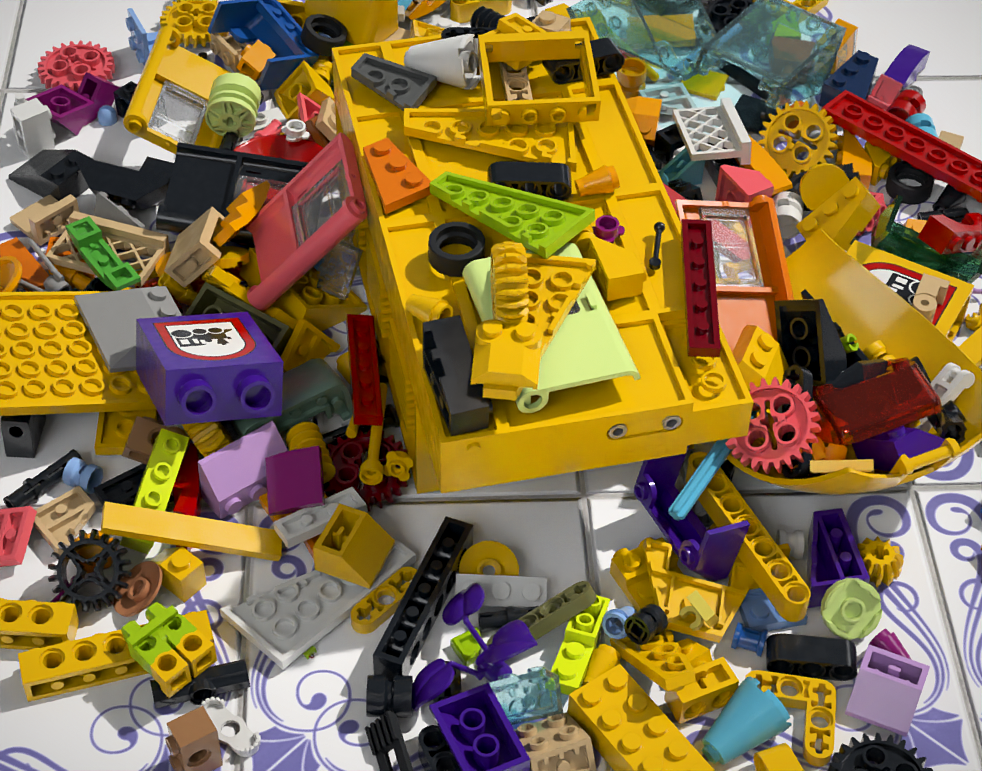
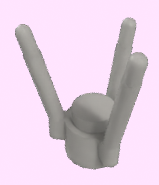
M30 239L28 241L53 275H50L44 281V290L22 279L19 285L34 292L72 291L71 285L64 280V276L57 271L34 240Z

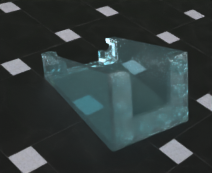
M756 0L701 47L694 72L705 76L708 75L711 69H721L725 65L734 64L762 77L758 89L766 90L769 94V98L765 100L764 105L772 109L785 106V103L792 104L795 101H801L821 94L823 83L830 75L847 28L784 0Z

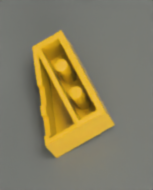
M855 176L800 221L796 228L806 241L820 228L847 252L851 246L850 242L858 231L862 232L881 205Z

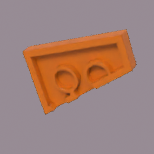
M388 138L363 147V157L371 178L374 179L376 191L383 203L385 215L431 195L429 186L431 181Z

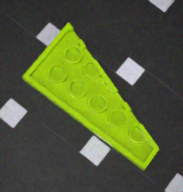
M447 171L429 183L430 194L511 240L522 243L525 248L545 259L595 221V209Z

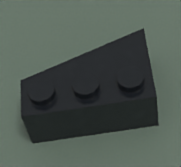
M456 315L422 323L423 369L450 435L456 436L489 428V414L493 413L491 398L483 397V384H471L473 354L461 316Z

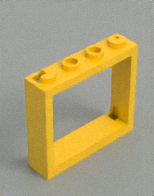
M588 30L478 35L477 56L487 126L599 121L601 98ZM582 41L581 45H575V42ZM485 45H492V48L486 49ZM580 60L586 97L512 101L493 100L489 63Z

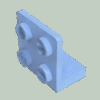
M128 8V17L125 18L127 29L131 32L128 42L131 50H135L138 62L143 63L145 66L158 31L146 33L133 9Z

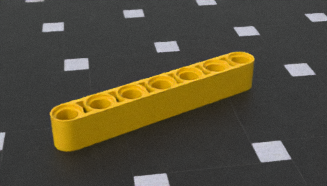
M698 451L690 455L687 465L686 483L708 453ZM720 467L698 498L699 502L718 528L746 520L750 523L738 552V557L780 616L789 622L801 621L806 615L811 596L809 587Z

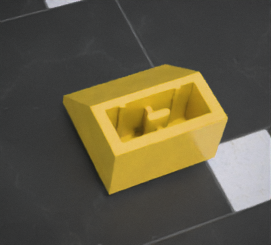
M339 503L313 547L315 570L371 589L395 546V540L367 512Z

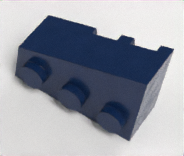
M858 50L823 83L819 106H825L845 90L866 100L874 83L879 59L867 52Z

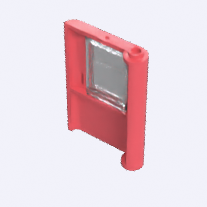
M340 132L245 226L254 239L261 279L259 285H254L247 291L248 301L254 308L261 311L267 310L367 218L368 211L354 147L345 134Z

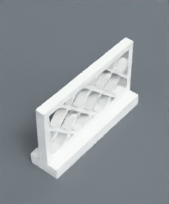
M720 98V106L673 110V119L691 161L738 158L740 165L751 164L752 141L730 98Z

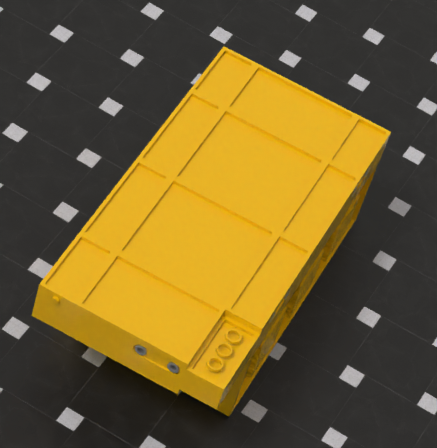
M590 17L571 19L572 31L588 30L590 41L599 39ZM441 35L332 48L336 136L341 132L353 144L368 211L367 218L350 233L355 247V255L370 313L374 316L375 332L380 352L386 360V363H384L385 370L389 379L388 383L395 410L399 417L405 449L408 450V455L414 460L411 472L417 494L440 490V493H448L686 454L687 445H690L688 449L690 450L694 449L695 444L748 435L754 402L720 324V357L688 356L681 223L616 75L611 73L597 77L601 98L599 121L573 122L577 166L576 172L571 171V196L564 202L595 209V221L591 223V226H595L596 220L604 215L617 218L619 225L624 227L625 232L624 235L616 237L612 244L635 252L639 263H643L646 268L647 280L643 282L642 295L610 301L606 300L594 272L592 273L595 284L634 361L641 379L634 380L633 376L628 375L549 392L547 404L539 411L533 413L521 412L515 400L491 398L493 413L489 414V428L451 436L423 369L422 323L424 322L406 310V301L412 294L446 300L448 305L453 308V316H461L474 357L476 328L482 321L464 278L446 276L437 272L431 266L428 260L429 235L438 226L449 222H465L474 225L482 231L485 237V258L491 257V248L494 244L513 240L432 194L385 215L381 198L378 197L374 179L371 178L363 157V147L388 138L430 181H433L447 171L487 182L488 167L492 163L499 161H526L404 135V111L351 76V67L364 53L405 66L404 55L411 46L441 40ZM542 60L533 61L526 66L533 100L586 97L583 80L558 85L549 76L542 65ZM498 62L489 63L493 100L505 101ZM477 67L476 75H480L479 67ZM508 71L509 73H519L517 71ZM481 79L473 90H465L437 81L436 87L418 108L484 109ZM511 88L513 90H523L521 88ZM603 165L607 167L614 166L619 178V188L614 189L613 193L579 197L575 187V180L586 176ZM344 169L339 173V192L342 202L346 197L350 196ZM657 222H662L665 225V230L661 235L659 251L661 267L658 270H652L649 268V260L653 258L656 234L654 225ZM451 244L441 248L443 252L455 255L465 254L473 250L471 247L463 244ZM532 395L531 404L536 402L540 396Z

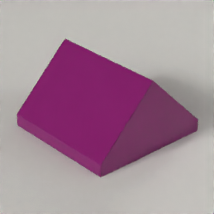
M62 84L25 99L29 101L37 98L43 106L47 105L52 114L50 121L75 135L79 134L95 108V102Z

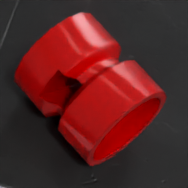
M906 89L896 97L886 111L906 120L911 115L923 113L926 109V102L919 92Z

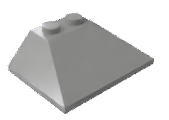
M166 286L74 296V302L110 373L136 370V319L182 316Z

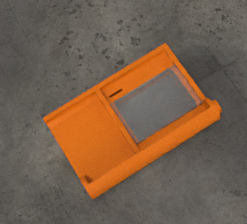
M757 195L749 203L676 199L675 205L680 223L681 219L711 220L719 324L731 351L733 352L740 334L746 325L758 326L778 342L774 301L794 300L774 199L767 195Z

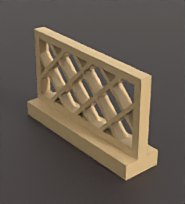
M73 211L69 216L70 224L90 216L101 229L104 241L121 261L135 257L137 262L130 263L134 270H142L139 275L141 281L133 284L135 286L142 287L155 269L158 260L164 254L170 252L167 234ZM65 230L46 254V257L52 264L95 275L87 263L80 262L83 258L79 252H75L74 249L76 247L72 241L70 242V236ZM122 249L126 250V252L117 254L116 250ZM68 250H70L71 254L67 256H57L61 252H65ZM145 255L151 258L141 260L139 256Z

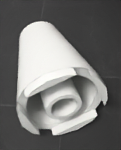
M465 34L413 45L404 55V64L407 67L436 76L439 82L465 90H473L480 81V75H476L477 67H479L477 56L478 38H473L474 34Z

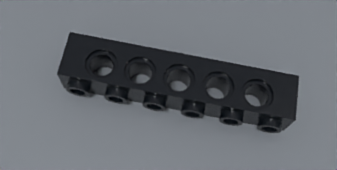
M445 516L373 653L374 675L386 676L388 681H392L395 675H409L456 582V574H459L461 558L473 546V524Z

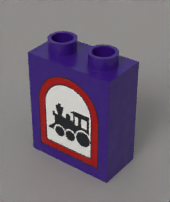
M248 312L136 319V372L165 426L282 416L283 360Z

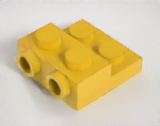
M663 537L656 539L667 543ZM645 539L635 549L629 551L627 548H622L613 555V558H611L610 565L611 576L637 612L648 604H654L643 551ZM672 550L669 571L683 574L677 566L678 557Z

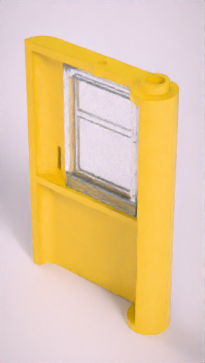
M163 26L158 31L125 114L123 125L129 132L174 154L177 153L178 142L219 148L223 136L210 129L205 120V112L213 81L219 75L231 72L178 46L181 41V33L175 27ZM171 34L175 36L176 40L169 41Z

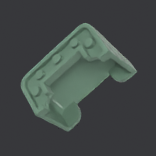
M315 358L283 373L282 416L229 421L239 439L271 421L276 425L280 433L321 412H324L328 419L332 418L333 414H338L343 421L348 420L353 414L352 400L348 388L325 360Z

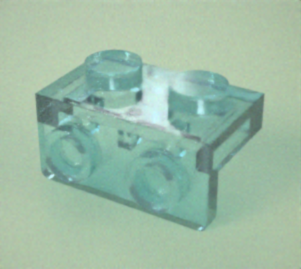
M532 667L527 669L526 674L518 676L517 674H504L498 677V681L489 683L493 692L497 693V699L511 725L563 713L559 675L546 670V667Z

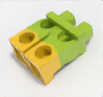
M155 602L145 612L146 619L149 621L146 625L141 627L135 620L130 621L121 628V632L128 645L130 656L157 681L161 690L170 698L192 681L191 675L196 678L217 661L214 643L184 616L179 614L173 605L166 608L160 603Z

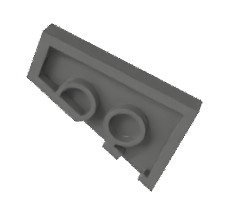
M364 53L351 67V76L403 111L404 108H418L437 85V77L367 53Z

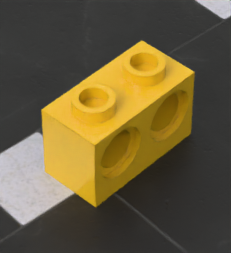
M724 657L693 668L696 682L685 685L682 690L673 692L665 690L664 701L679 724L722 708L730 700L738 688L739 680Z

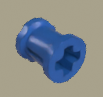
M738 622L731 648L736 649L739 647L756 652V656L761 657L768 630L758 631L744 627L743 623Z

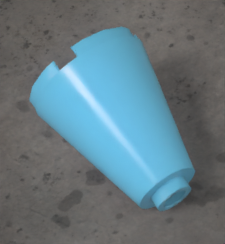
M749 676L741 682L703 737L702 743L704 747L702 752L712 763L719 762L724 765L792 726V723L786 722L790 715L784 705L771 690L768 689L765 692L757 687L761 683L759 680Z

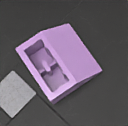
M868 644L845 714L907 737L930 666Z

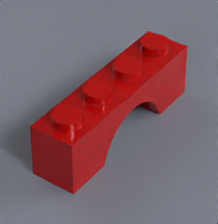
M966 213L961 223L944 215H930L918 238L941 255L982 251V215L980 213Z

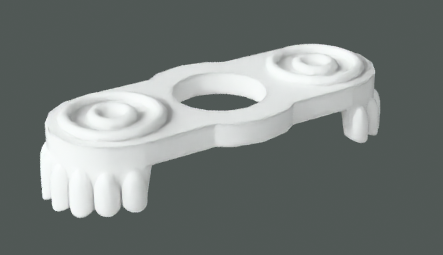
M211 697L210 699L206 698L202 702L201 706L205 708L217 729L219 742L228 745L236 754L242 757L252 756L259 750L261 740L259 732L253 733L241 717L231 713L225 707L223 699ZM228 723H235L240 727L237 735L232 737L223 735L221 730Z

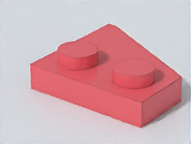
M31 506L0 509V567L22 565L37 511Z

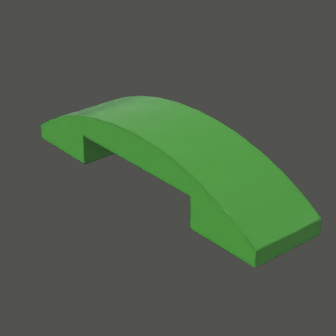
M90 216L66 225V231L78 252L94 274L107 287L114 291H119L141 281V277L128 262L123 263L104 241L101 229Z

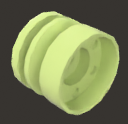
M240 73L219 75L211 86L205 112V120L210 129L221 136L226 135V132H234L239 138L250 134L256 125L261 101V89L258 84L250 77Z

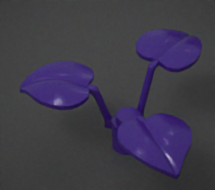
M472 583L467 589L456 594L447 603L442 613L444 623L449 626L456 625L463 620L465 626L482 648L483 652L476 659L477 670L454 661H449L446 664L442 658L426 665L418 673L412 685V708L415 712L449 687L454 678V669L471 674L478 680H482L485 677L494 687H500L512 675V668L505 661L538 645L528 626L521 620L507 623L495 633L492 644L488 646L485 644L468 617L477 612L484 602L485 593L478 583Z

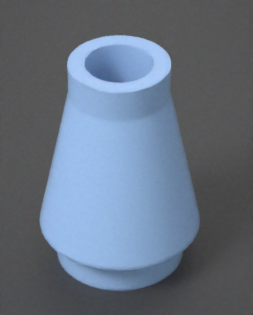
M624 606L623 608L607 611L602 620L604 632L614 639L625 638L627 636L624 628L625 620L632 614L637 613L636 610L631 606Z

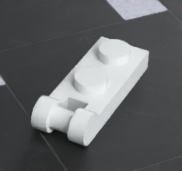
M954 363L946 364L918 397V399L932 398L935 405L926 415L919 419L921 424L915 428L928 432L933 426L927 419V416L948 401L952 400L954 402L964 388L967 389L973 385L975 375L968 370H961L960 366Z

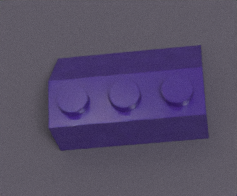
M869 421L856 428L857 431L852 433L850 442L858 460L873 459L874 469L890 472L901 455L905 454L908 458H912L939 448L945 439L917 428L904 427V425L892 426L888 423L875 424Z
M489 683L429 705V709L461 771H530V758Z

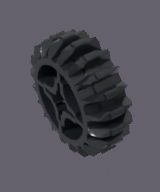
M92 529L90 538H88L85 530H80V540L78 541L73 534H69L67 537L71 545L67 546L65 543L59 542L58 547L63 550V553L52 552L51 554L52 558L58 559V564H48V569L57 570V575L49 576L48 581H59V585L52 589L53 593L57 594L64 591L60 601L67 602L72 598L71 603L75 604L76 608L82 602V612H88L91 603L95 611H101L102 600L107 607L113 606L110 598L111 595L117 599L123 597L117 591V588L119 586L124 589L129 588L128 583L121 581L122 577H132V572L123 571V566L131 565L132 560H121V557L127 554V548H121L116 551L121 541L115 538L108 544L110 534L104 533L99 540L97 529ZM91 545L104 548L99 554L90 559H85L76 552L83 547ZM110 556L114 563V576L111 582L103 572L104 566L108 562L107 559ZM70 559L77 569L76 576L72 580L73 583L71 585L67 580L66 574ZM93 562L96 563L93 570L101 580L89 575L86 579L85 574L87 571L82 563L91 566ZM90 582H94L104 589L101 593L93 596H82L77 593L81 587L84 588Z

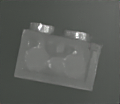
M355 230L348 234L326 255L324 263L320 265L316 275L319 278L316 288L343 300L349 296L363 250L351 245Z

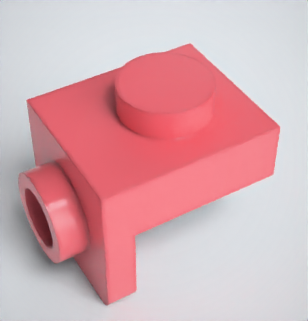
M881 74L866 100L887 110L898 96L904 84L885 74Z

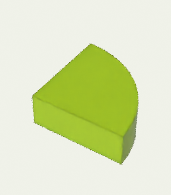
M475 627L476 631L481 637L478 627ZM470 631L450 639V646L464 666L469 667L476 661L481 647Z

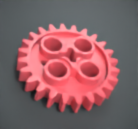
M82 40L78 44L70 41L67 46L61 43V48L53 46V52L45 51L46 56H41V62L37 63L41 84H45L46 89L62 84L77 92L86 72L106 80L113 79L112 74L115 73L112 53L107 52L106 47L100 48L99 43L92 46L91 41L87 44H83Z
M777 377L773 378L771 385H768L764 378H761L760 387H756L754 383L750 382L751 391L749 392L754 402L752 411L760 410L761 413L757 418L750 419L747 436L730 438L725 444L729 450L734 449L731 454L735 459L741 457L740 462L744 467L751 463V468L754 472H757L761 465L766 474H769L772 466H775L778 473H781L782 465L784 464L792 470V460L797 459L803 463L804 459L801 454L803 452L813 453L808 444L818 443L817 437L812 434L821 431L820 425L814 423L821 419L818 412H813L818 407L815 401L809 402L811 396L808 391L801 394L802 388L799 384H796L791 389L789 379H786L782 386L779 384ZM767 401L770 402V413L773 420L775 421V423H773V431L775 438L777 440L776 450L772 449L773 440L769 430L767 429L770 427V422L765 407V403ZM781 405H791L787 412H777ZM795 432L792 440L782 441L785 433ZM765 438L762 446L752 447L756 439Z

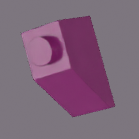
M88 72L85 73L77 91L78 94L95 102V108L84 124L86 126L98 118L97 114L102 106L109 105L112 107L115 100L113 92L120 88L106 79Z

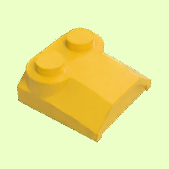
M494 319L481 322L476 328L471 384L538 389L543 336L541 329L530 322L507 323Z

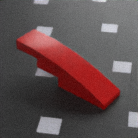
M192 443L180 466L172 489L175 504L173 513L200 517L202 496L198 470L199 458L197 447ZM183 546L186 550L191 552V547Z

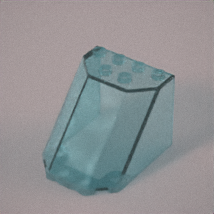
M582 0L566 8L571 19L590 17L599 39H612L621 53L640 59L646 64L683 81L690 79L692 76L715 64L713 46L717 44L718 36L701 0Z

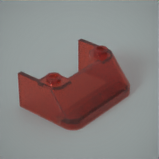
M908 357L886 360L888 367L885 374L845 388H833V384L821 385L815 388L816 392L813 393V401H815L818 408L813 412H818L821 417L819 421L814 422L821 427V431L816 432L815 435L826 443L837 445L853 444L936 414L943 410L941 400L915 361H909Z

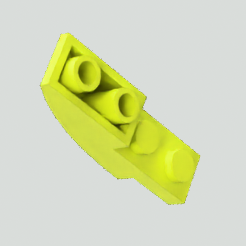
M596 595V601L590 607L569 619L565 629L564 640L547 679L546 689L569 695L581 687L593 649L597 648L603 628V616L608 611L610 605L609 598Z

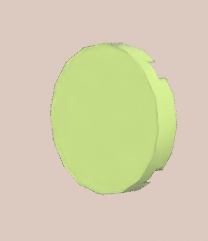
M845 578L837 581L827 589L821 600L820 613L823 623L834 635L846 640L866 637L876 629L882 618L881 598L872 585L858 578Z

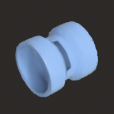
M73 457L64 468L62 480L68 486H80L84 492L93 494L94 487L102 482L103 469L95 464L87 465L84 460Z

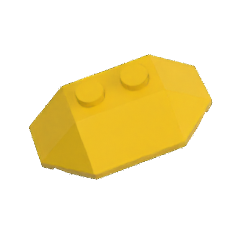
M746 325L732 353L748 390L751 391L750 382L754 383L756 387H760L761 378H764L767 384L771 385L773 378L777 377L779 384L782 386L783 374L789 366L780 344L758 326ZM769 401L765 403L766 409H770Z

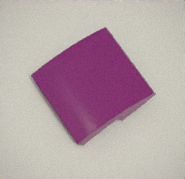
M320 446L295 449L265 458L268 513L270 516L294 513L302 508L325 506L322 449Z

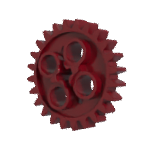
M371 428L367 435H363L362 430L359 429L355 438L347 437L346 440L337 437V446L328 444L329 456L332 459L336 472L334 477L324 484V491L327 497L353 487L366 503L368 512H371L372 505L374 504L382 509V501L384 500L392 504V495L401 496V487H408L407 481H400L398 477L383 474V479L379 484L367 485L364 483L363 489L360 490L362 486V481L359 478L360 466L365 461V455L369 449ZM382 430L379 461L384 466L387 463L386 454L389 451H403L408 454V450L403 449L402 441L395 442L393 434L385 438V433Z

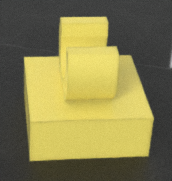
M697 590L686 597L692 606L682 608L679 613L683 619L689 614L696 615L695 622L689 626L692 631L699 630L703 625V621L710 628L720 621Z

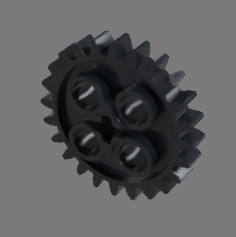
M708 0V4L703 3V7L700 8L698 23L700 24L699 28L704 29L703 34H710L709 39H713L735 23L738 25L739 31L728 38L725 44L728 45L730 42H733L737 46L741 42L746 46L748 41L755 44V40L762 41V37H766L767 33L770 32L772 16H770V11L766 10V6H760V1L753 3L752 0Z
M876 732L874 740H870L868 735L863 733L860 742L856 738L851 737L849 745L842 743L839 752H834L828 771H933V769L923 768L927 760L926 757L916 758V747L906 750V741L904 739L897 745L894 743L893 735H889L887 741H883L880 734Z

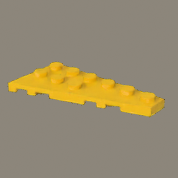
M404 108V135L526 162L563 163L572 172H576L577 162L573 122L487 126L484 109Z
M526 253L529 279V313L527 322L537 325L543 332L541 358L594 272L596 259L553 255L545 259L538 254ZM484 384L483 397L517 400L524 387Z

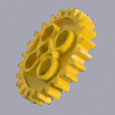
M180 0V3L173 1L172 6H166V11H162L160 26H172L178 29L181 33L180 44L184 43V47H188L190 44H193L194 48L198 44L206 47V43L211 42L208 28L218 5V0ZM228 32L218 33L221 37L229 36ZM171 34L169 41L176 40L175 36Z
M795 101L792 108H790L788 103H785L784 111L777 107L776 111L778 114L776 116L768 114L771 122H763L762 124L766 130L759 131L760 136L764 139L759 140L758 144L764 147L783 171L785 170L789 179L792 178L793 174L797 175L809 171L814 165L827 163L826 158H834L830 150L838 149L837 145L833 143V141L839 139L838 135L833 133L837 130L835 124H831L833 122L831 116L825 117L827 114L825 109L818 112L819 107L816 103L811 109L808 101L804 102L803 107H800L798 101ZM791 121H799L797 127L793 129L788 128V124ZM780 131H784V132H786L788 135L779 134V132H780ZM812 131H821L817 138H809ZM790 136L798 140L800 139V137H802L804 143L801 141H797L796 143H794L793 139ZM787 142V146L783 150H776L778 143ZM806 144L811 146H817V149L813 150ZM801 152L809 153L806 159H797Z

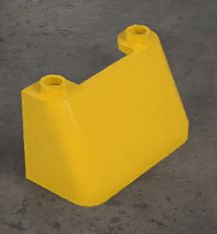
M305 0L304 3L305 14L308 17L322 14L340 21L348 33L346 40L353 45L383 42L398 30V0Z

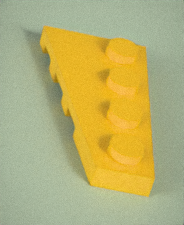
M665 629L661 634L654 636L652 640L643 645L635 644L628 636L623 639H610L611 647L615 648L624 660L664 690L679 691L685 685L696 682L694 669L686 655L681 653V647L678 642L675 643L671 630Z

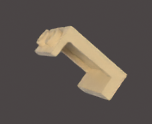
M213 207L208 209L177 236L164 271L184 288L220 259L221 252L211 243L214 241L213 238L223 229L220 223L225 217Z

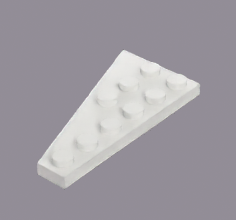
M393 538L395 546L371 589L314 570L275 586L274 591L259 597L257 594L247 597L246 602L235 607L228 605L220 608L221 617L279 667L285 669L350 616L352 608L402 567H410L416 562V554L399 540Z

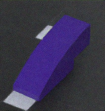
M911 44L907 45L890 64L885 75L904 84L901 88L904 89L915 82L918 73L925 69L931 51Z

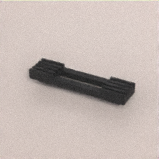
M387 710L385 712L386 716L382 714L380 719L377 718L375 720V723H370V727H365L372 755L376 756L380 771H393L388 752L394 749L400 771H414L397 715Z

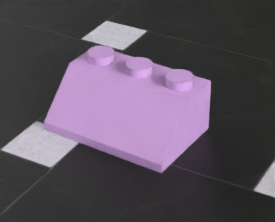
M272 421L198 461L201 496L220 520L228 515L237 513L242 507L259 500L261 495L267 493L265 458L287 451L278 429Z

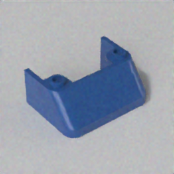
M227 0L218 2L208 28L210 34L229 32L234 40L239 43L253 42L255 44L257 40H260L263 44L268 45L276 54L275 58L267 59L257 83L261 91L278 89L303 61L312 66L319 58V54L312 52L302 43L300 36L303 29L277 0Z

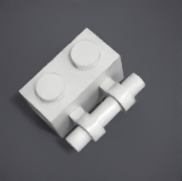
M23 93L15 94L14 107L10 108L17 145L28 159H31L42 150L55 149L54 138L56 134L50 123L52 114L48 106H43L37 98L27 101Z

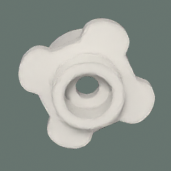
M290 120L281 128V131L286 134V140L289 142H299L310 137V133L306 131L305 123L301 120Z

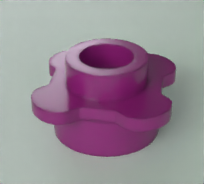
M610 215L599 217L596 220L595 226H592L593 234L596 237L610 243H614V239L624 235L625 232L624 227L619 225L618 219Z

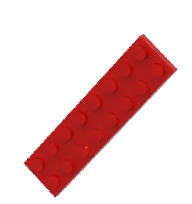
M847 90L822 107L827 112L825 117H832L833 122L831 124L844 128L850 134L859 136L871 145L889 152L893 157L906 161L912 167L923 170L932 175L933 178L953 186L957 191L964 192L982 203L981 160Z

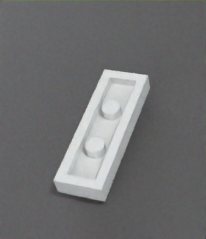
M350 487L325 498V506L303 508L274 521V529L289 549L321 534L339 503L367 512V505L355 489Z
M456 574L455 595L467 589L472 583H478L485 593L482 606L533 607L540 606L546 602L547 577Z

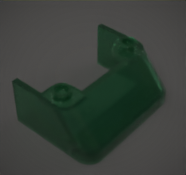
M898 195L875 220L871 232L872 247L959 280L969 282L970 284L982 275V244L970 255L965 253L941 255L918 238L919 232L894 222L903 199L902 196Z

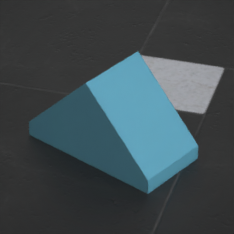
M685 147L658 173L667 186L669 181L675 179H682V181L690 182L693 185L702 184L705 160L691 161Z

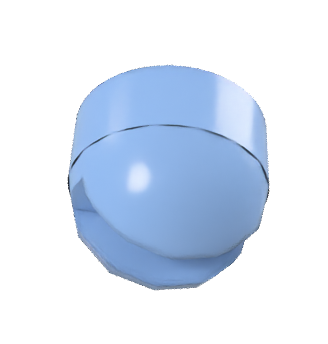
M104 105L99 109L97 117L100 125L111 126L117 122V113L113 107Z

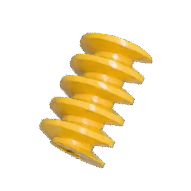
M301 422L292 427L285 439L289 451L320 446L322 449L324 484L330 481L336 471L319 427L312 422Z

